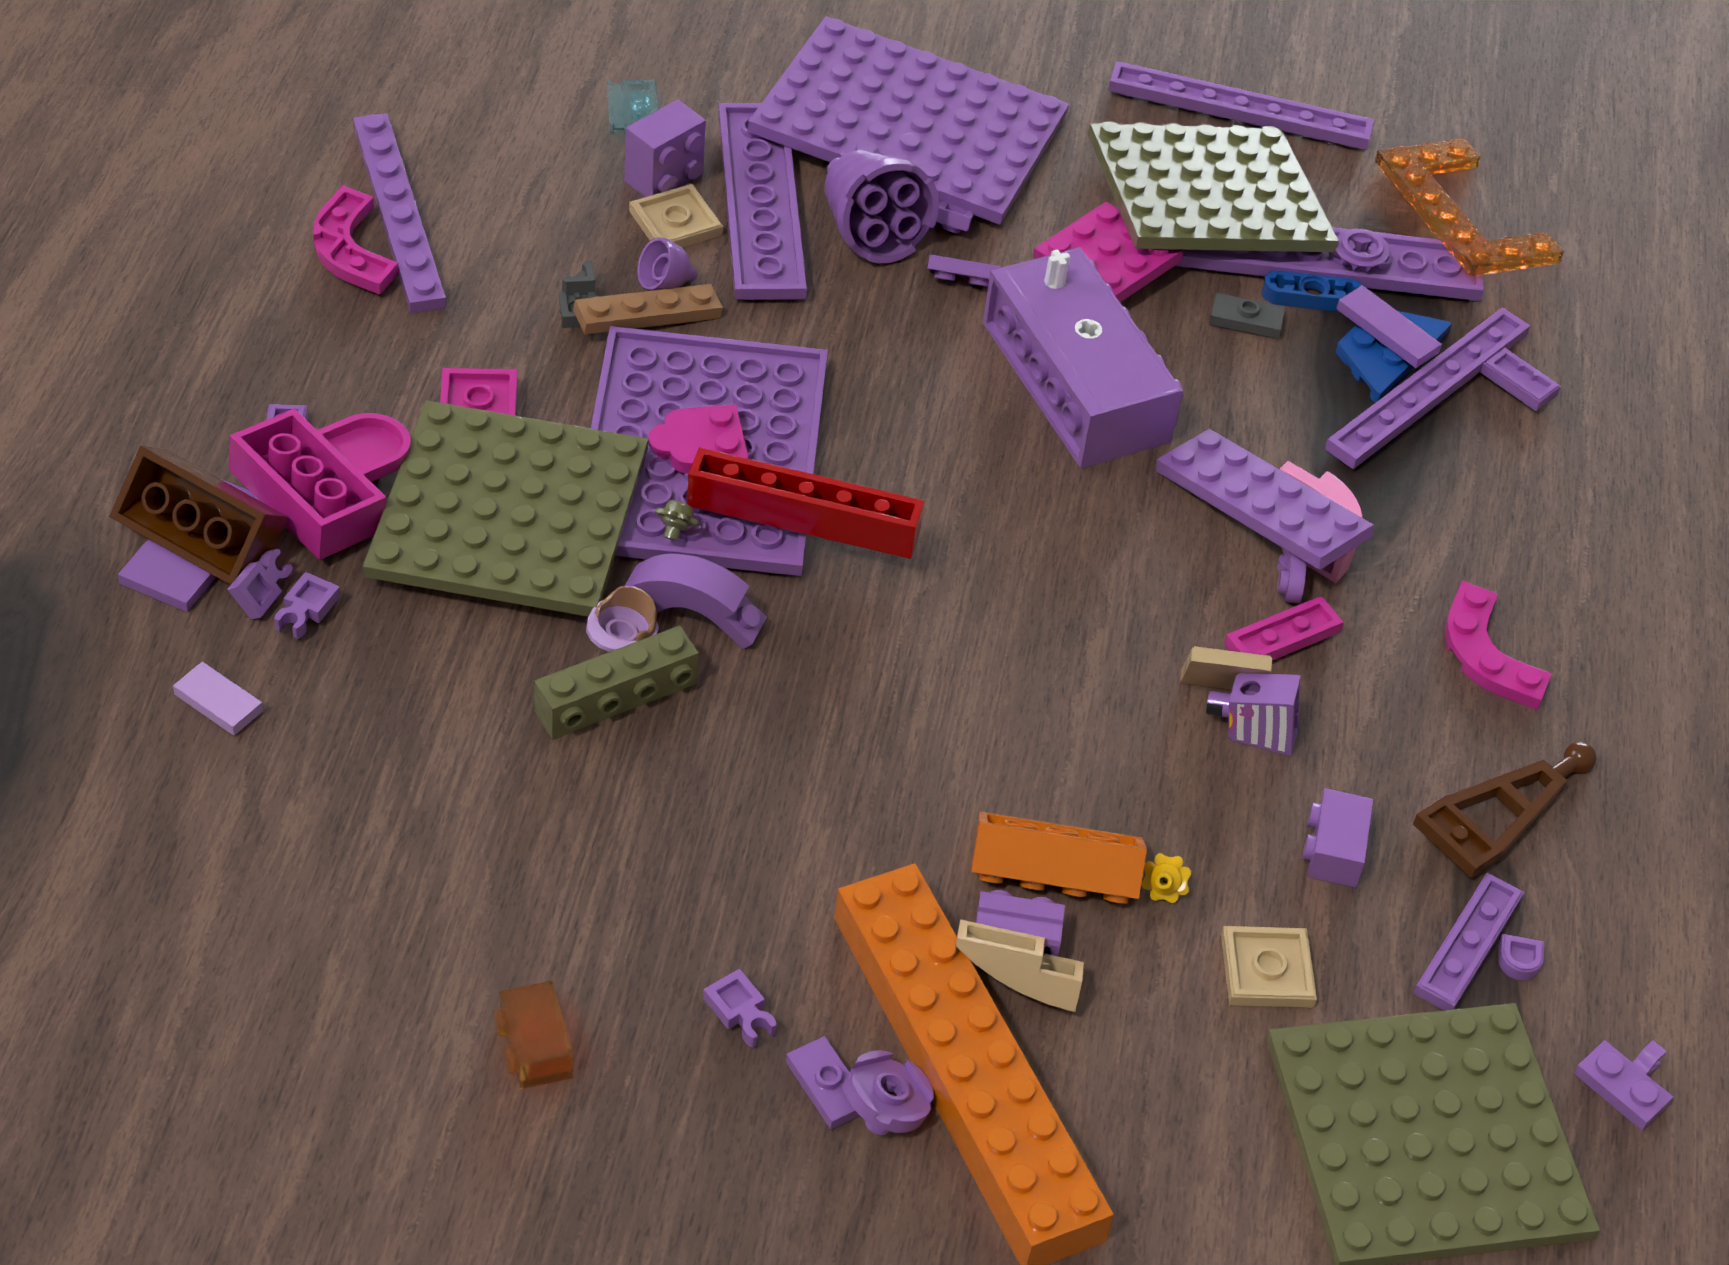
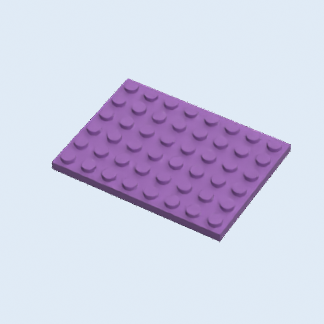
M825 16L748 121L747 132L828 162L856 150H867L910 161L920 167L933 180L938 192L939 202L943 201L964 209L966 212L967 210L974 212L975 216L1001 225L1066 117L1069 103L1058 100L1054 96L1044 95L1027 89L1023 85L999 79L992 74L971 69L962 63L952 62L935 56L931 52L907 46L900 41L879 36L870 30L860 29L846 24L839 19Z
M610 326L591 429L648 438L651 429L657 425L664 424L666 415L673 410L736 404L749 459L814 474L828 350ZM648 443V451L616 556L649 559L661 554H686L706 559L724 568L802 576L806 534L694 508V518L699 521V527H689V529L681 531L678 541L664 538L666 525L661 521V518L655 515V509L659 507L665 508L669 500L682 501L687 504L688 474L675 470L670 464L669 459L656 456Z

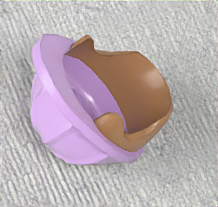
M618 587L606 599L598 602L597 608L594 607L592 609L586 626V633L590 640L599 648L611 652L657 634L659 626L653 598L637 587Z

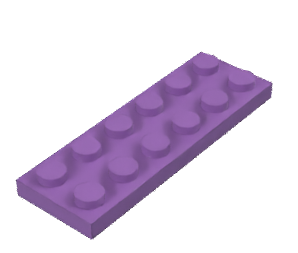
M1211 429L1204 431L1156 459V471L1319 570L1373 537L1374 524Z

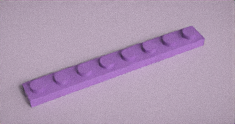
M1119 61L1115 63L1108 91L1119 93L1123 96H1132L1158 104L1162 103L1184 108L1188 111L1211 114L1219 118L1233 119L1254 126H1271L1281 129L1285 133H1294L1316 140H1325L1367 150L1374 119Z
M370 114L354 117V131L395 262H398V275L410 314L446 308V297L388 114Z
M1502 307L1328 438L1325 450L1352 469L1356 468L1481 371L1484 362L1503 348L1509 350L1528 335L1530 325Z

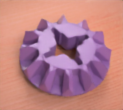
M1355 228L1345 230L1337 236L1338 245L1335 248L1334 255L1340 258L1342 265L1350 264L1353 270L1362 268L1368 273L1371 268L1380 269L1383 263L1388 260L1390 253L1389 245L1384 238L1375 232Z

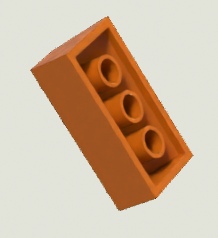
M979 811L971 872L979 873L978 879L985 882L1003 883L1004 878L1021 880V887L1028 889L1045 890V885L1048 884L1062 887L1061 892L1067 895L1086 897L1087 891L1104 893L1103 899L1106 901L1126 904L1129 898L1139 899L1147 848L1143 837Z

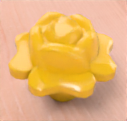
M1158 853L1155 856L1154 862L1149 861L1145 863V877L1142 881V887L1146 890H1151L1150 897L1152 900L1164 899L1170 903H1175L1179 895H1186L1189 892L1188 879L1191 875V870L1189 867H1182V857H1169Z

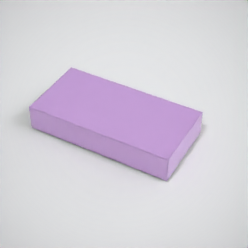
M204 662L198 664L173 685L174 695L233 736L263 712V705L260 700Z

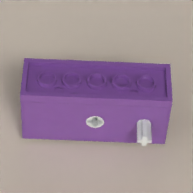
M1080 247L1064 252L1053 250L1049 256L990 271L983 325L1080 469L1171 443L1174 428L1177 424L1180 401L1183 398L1182 386L1166 368L1163 358L1156 354L1148 343L1145 333L1135 325L1127 308L1123 307L1115 297L1111 286L1105 283L1097 272L1094 262L1087 258Z

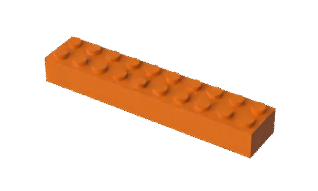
M916 863L838 888L834 919L910 1061L916 1064L928 1077L934 1090L932 1102L1019 1264L1048 1265L1105 1243L1114 1214L972 962L955 946L957 936Z

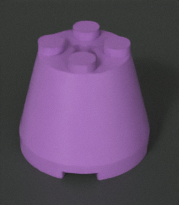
M867 150L849 152L840 158L833 159L827 167L828 174L824 184L825 197L846 245L859 256L874 263L895 262L915 252L914 246L924 237L929 227L934 228L938 217L939 196L933 180L920 167L910 161Z

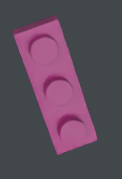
M1320 596L1226 634L1224 645L1229 651L1266 655L1275 660L1340 633L1344 622L1326 600Z

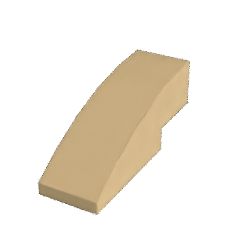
M960 919L955 946L974 964L996 980L1023 995L1051 1006L1075 1012L1083 981L1084 962L1044 954V937Z

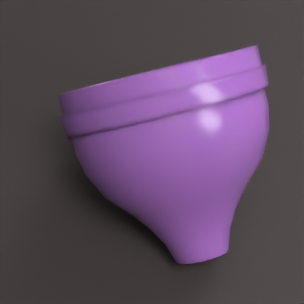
M661 237L654 238L642 250L638 261L637 273L638 280L645 289L653 291L679 288L685 283L693 282L696 279L697 270L691 265L687 253L673 241Z

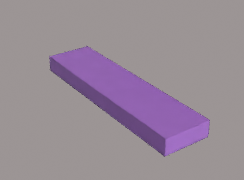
M1486 873L1417 983L1413 994L1442 1010H1454L1520 903L1524 892Z

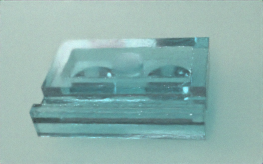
M607 80L609 135H614V131H624L626 134L627 126L658 110L656 80H622V84H612V80Z

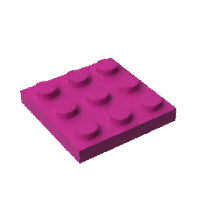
M1104 202L1034 248V259L1051 255L1053 250L1064 252L1080 247L1087 258L1094 262L1097 272L1105 283L1111 286L1119 302H1122L1180 263L1183 257L1182 249H1136L1120 210L1108 202Z

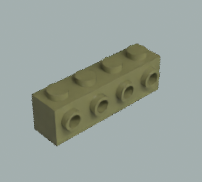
M676 626L534 680V712L551 739H557L697 684L699 652L681 626Z

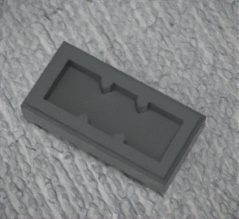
M1216 292L1209 325L1279 339L1285 307Z

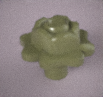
M669 500L665 508L659 507L655 509V515L661 518V521L666 525L664 538L678 541L681 531L687 530L689 527H699V521L694 518V508L682 501Z

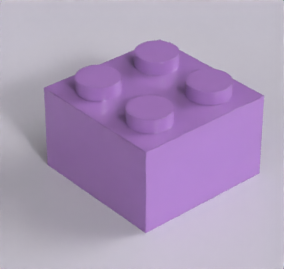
M677 99L627 126L625 134L624 181L644 197L679 188L689 181L698 178L703 174L706 120Z

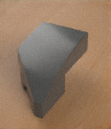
M592 261L584 262L582 270L575 276L571 277L568 275L562 279V291L559 293L562 328L581 327L573 311L575 300L596 297Z

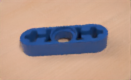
M1271 271L1264 278L1261 294L1267 302L1275 305L1340 312L1336 309L1339 299L1359 288L1362 284L1349 278ZM1305 289H1315L1321 292V294L1313 295L1306 292Z

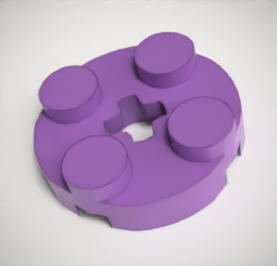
M881 1050L870 1051L858 1057L842 1084V1090L853 1109L865 1120L866 1127L874 1134L886 1135L889 1131L894 1133L913 1131L922 1125L931 1110L930 1103L934 1098L933 1087L928 1077L916 1064L907 1059L903 1065L891 1059L894 1053ZM887 1092H895L897 1095L892 1096Z

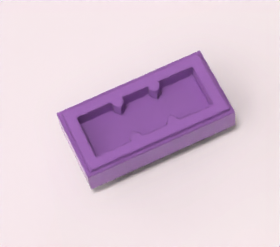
M1503 348L1484 362L1480 373L1535 411H1538L1555 398L1561 388L1559 384L1506 348Z
M825 1036L786 1054V1064L830 1130L860 1116L853 1109L842 1090V1084L849 1071Z

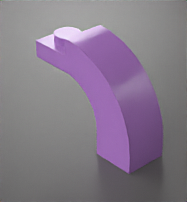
M661 554L653 556L637 564L625 586L637 587L648 593L654 600L657 613L671 607H682L703 614L712 620L742 649L753 644L767 618L765 614L744 596L749 588L747 583L726 568L696 556L686 554Z

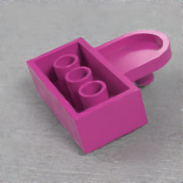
M294 408L229 435V471L259 501L287 515L289 518L285 527L316 558L321 560L375 535L383 511L386 509V496L372 481L400 469L402 462L409 454L411 438L403 424L386 415L377 413L356 414L317 430Z

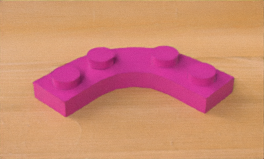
M342 185L316 216L313 226L315 252L323 266L335 277L380 295L399 274L398 262L369 252L354 242L351 235L360 222L374 208L373 197Z
M1462 581L1445 623V640L1448 650L1454 652L1462 663L1461 670L1476 684L1496 695L1538 710L1552 673L1517 661L1499 651L1491 642L1487 632L1488 619L1498 594Z

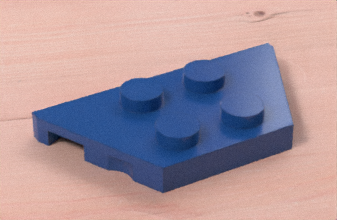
M1398 311L1438 342H1441L1450 332L1452 323L1448 321ZM1358 325L1352 328L1337 344L1335 353L1344 364L1350 367L1352 375L1358 382L1365 381L1371 389L1370 398L1375 403L1387 395L1415 368Z

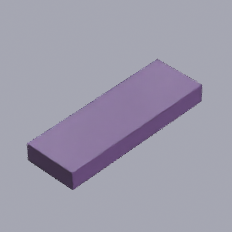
M1363 285L1339 299L1336 308L1338 311L1413 367L1417 368L1439 354L1442 345L1440 342Z

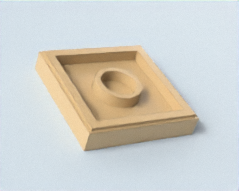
M693 184L629 202V212L650 241L654 238H667L683 248L723 236V225Z
M1194 646L1181 669L1180 683L1232 690L1235 677L1240 673L1270 674L1272 657Z
M1223 926L1221 940L1229 1006L1315 1007L1317 996L1307 928Z

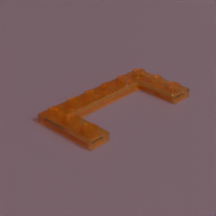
M1454 138L1449 141L1434 143L1425 142L1420 145L1405 147L1395 146L1390 149L1377 150L1375 163L1470 276L1561 263L1564 251L1548 232H1536L1529 235L1509 236L1487 241L1431 174L1478 168L1481 156L1465 138Z

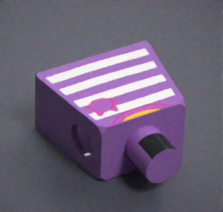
M1240 673L1235 677L1231 694L1216 691L1209 692L1206 714L1229 718L1228 737L1233 741L1292 756L1299 729L1301 676Z

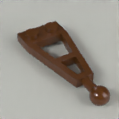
M1585 742L1572 743L1566 748L1564 759L1553 766L1545 760H1541L1444 796L1419 812L1415 817L1413 825L1472 879L1499 861L1555 800L1566 785L1567 779L1564 777L1572 772L1586 773L1594 767L1596 753ZM1539 781L1546 788L1533 802L1529 801L1517 790L1519 787ZM1497 797L1518 818L1494 842L1460 810Z

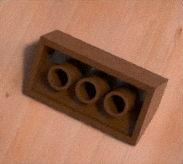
M140 446L109 516L230 585L249 563L258 562L265 551L275 549L289 518L287 515L166 449Z

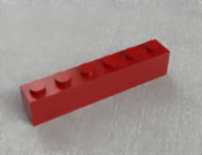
M701 447L698 448L688 473L687 504L691 507L912 559L920 534L925 500Z

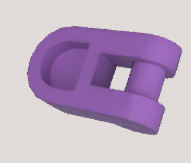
M1282 548L1283 553L1280 555L1277 569L1280 572L1277 593L1283 594L1284 602L1299 604L1304 590L1306 562Z

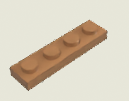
M704 284L576 299L573 311L584 335L609 332L610 326L636 329L721 318L723 307L712 285Z

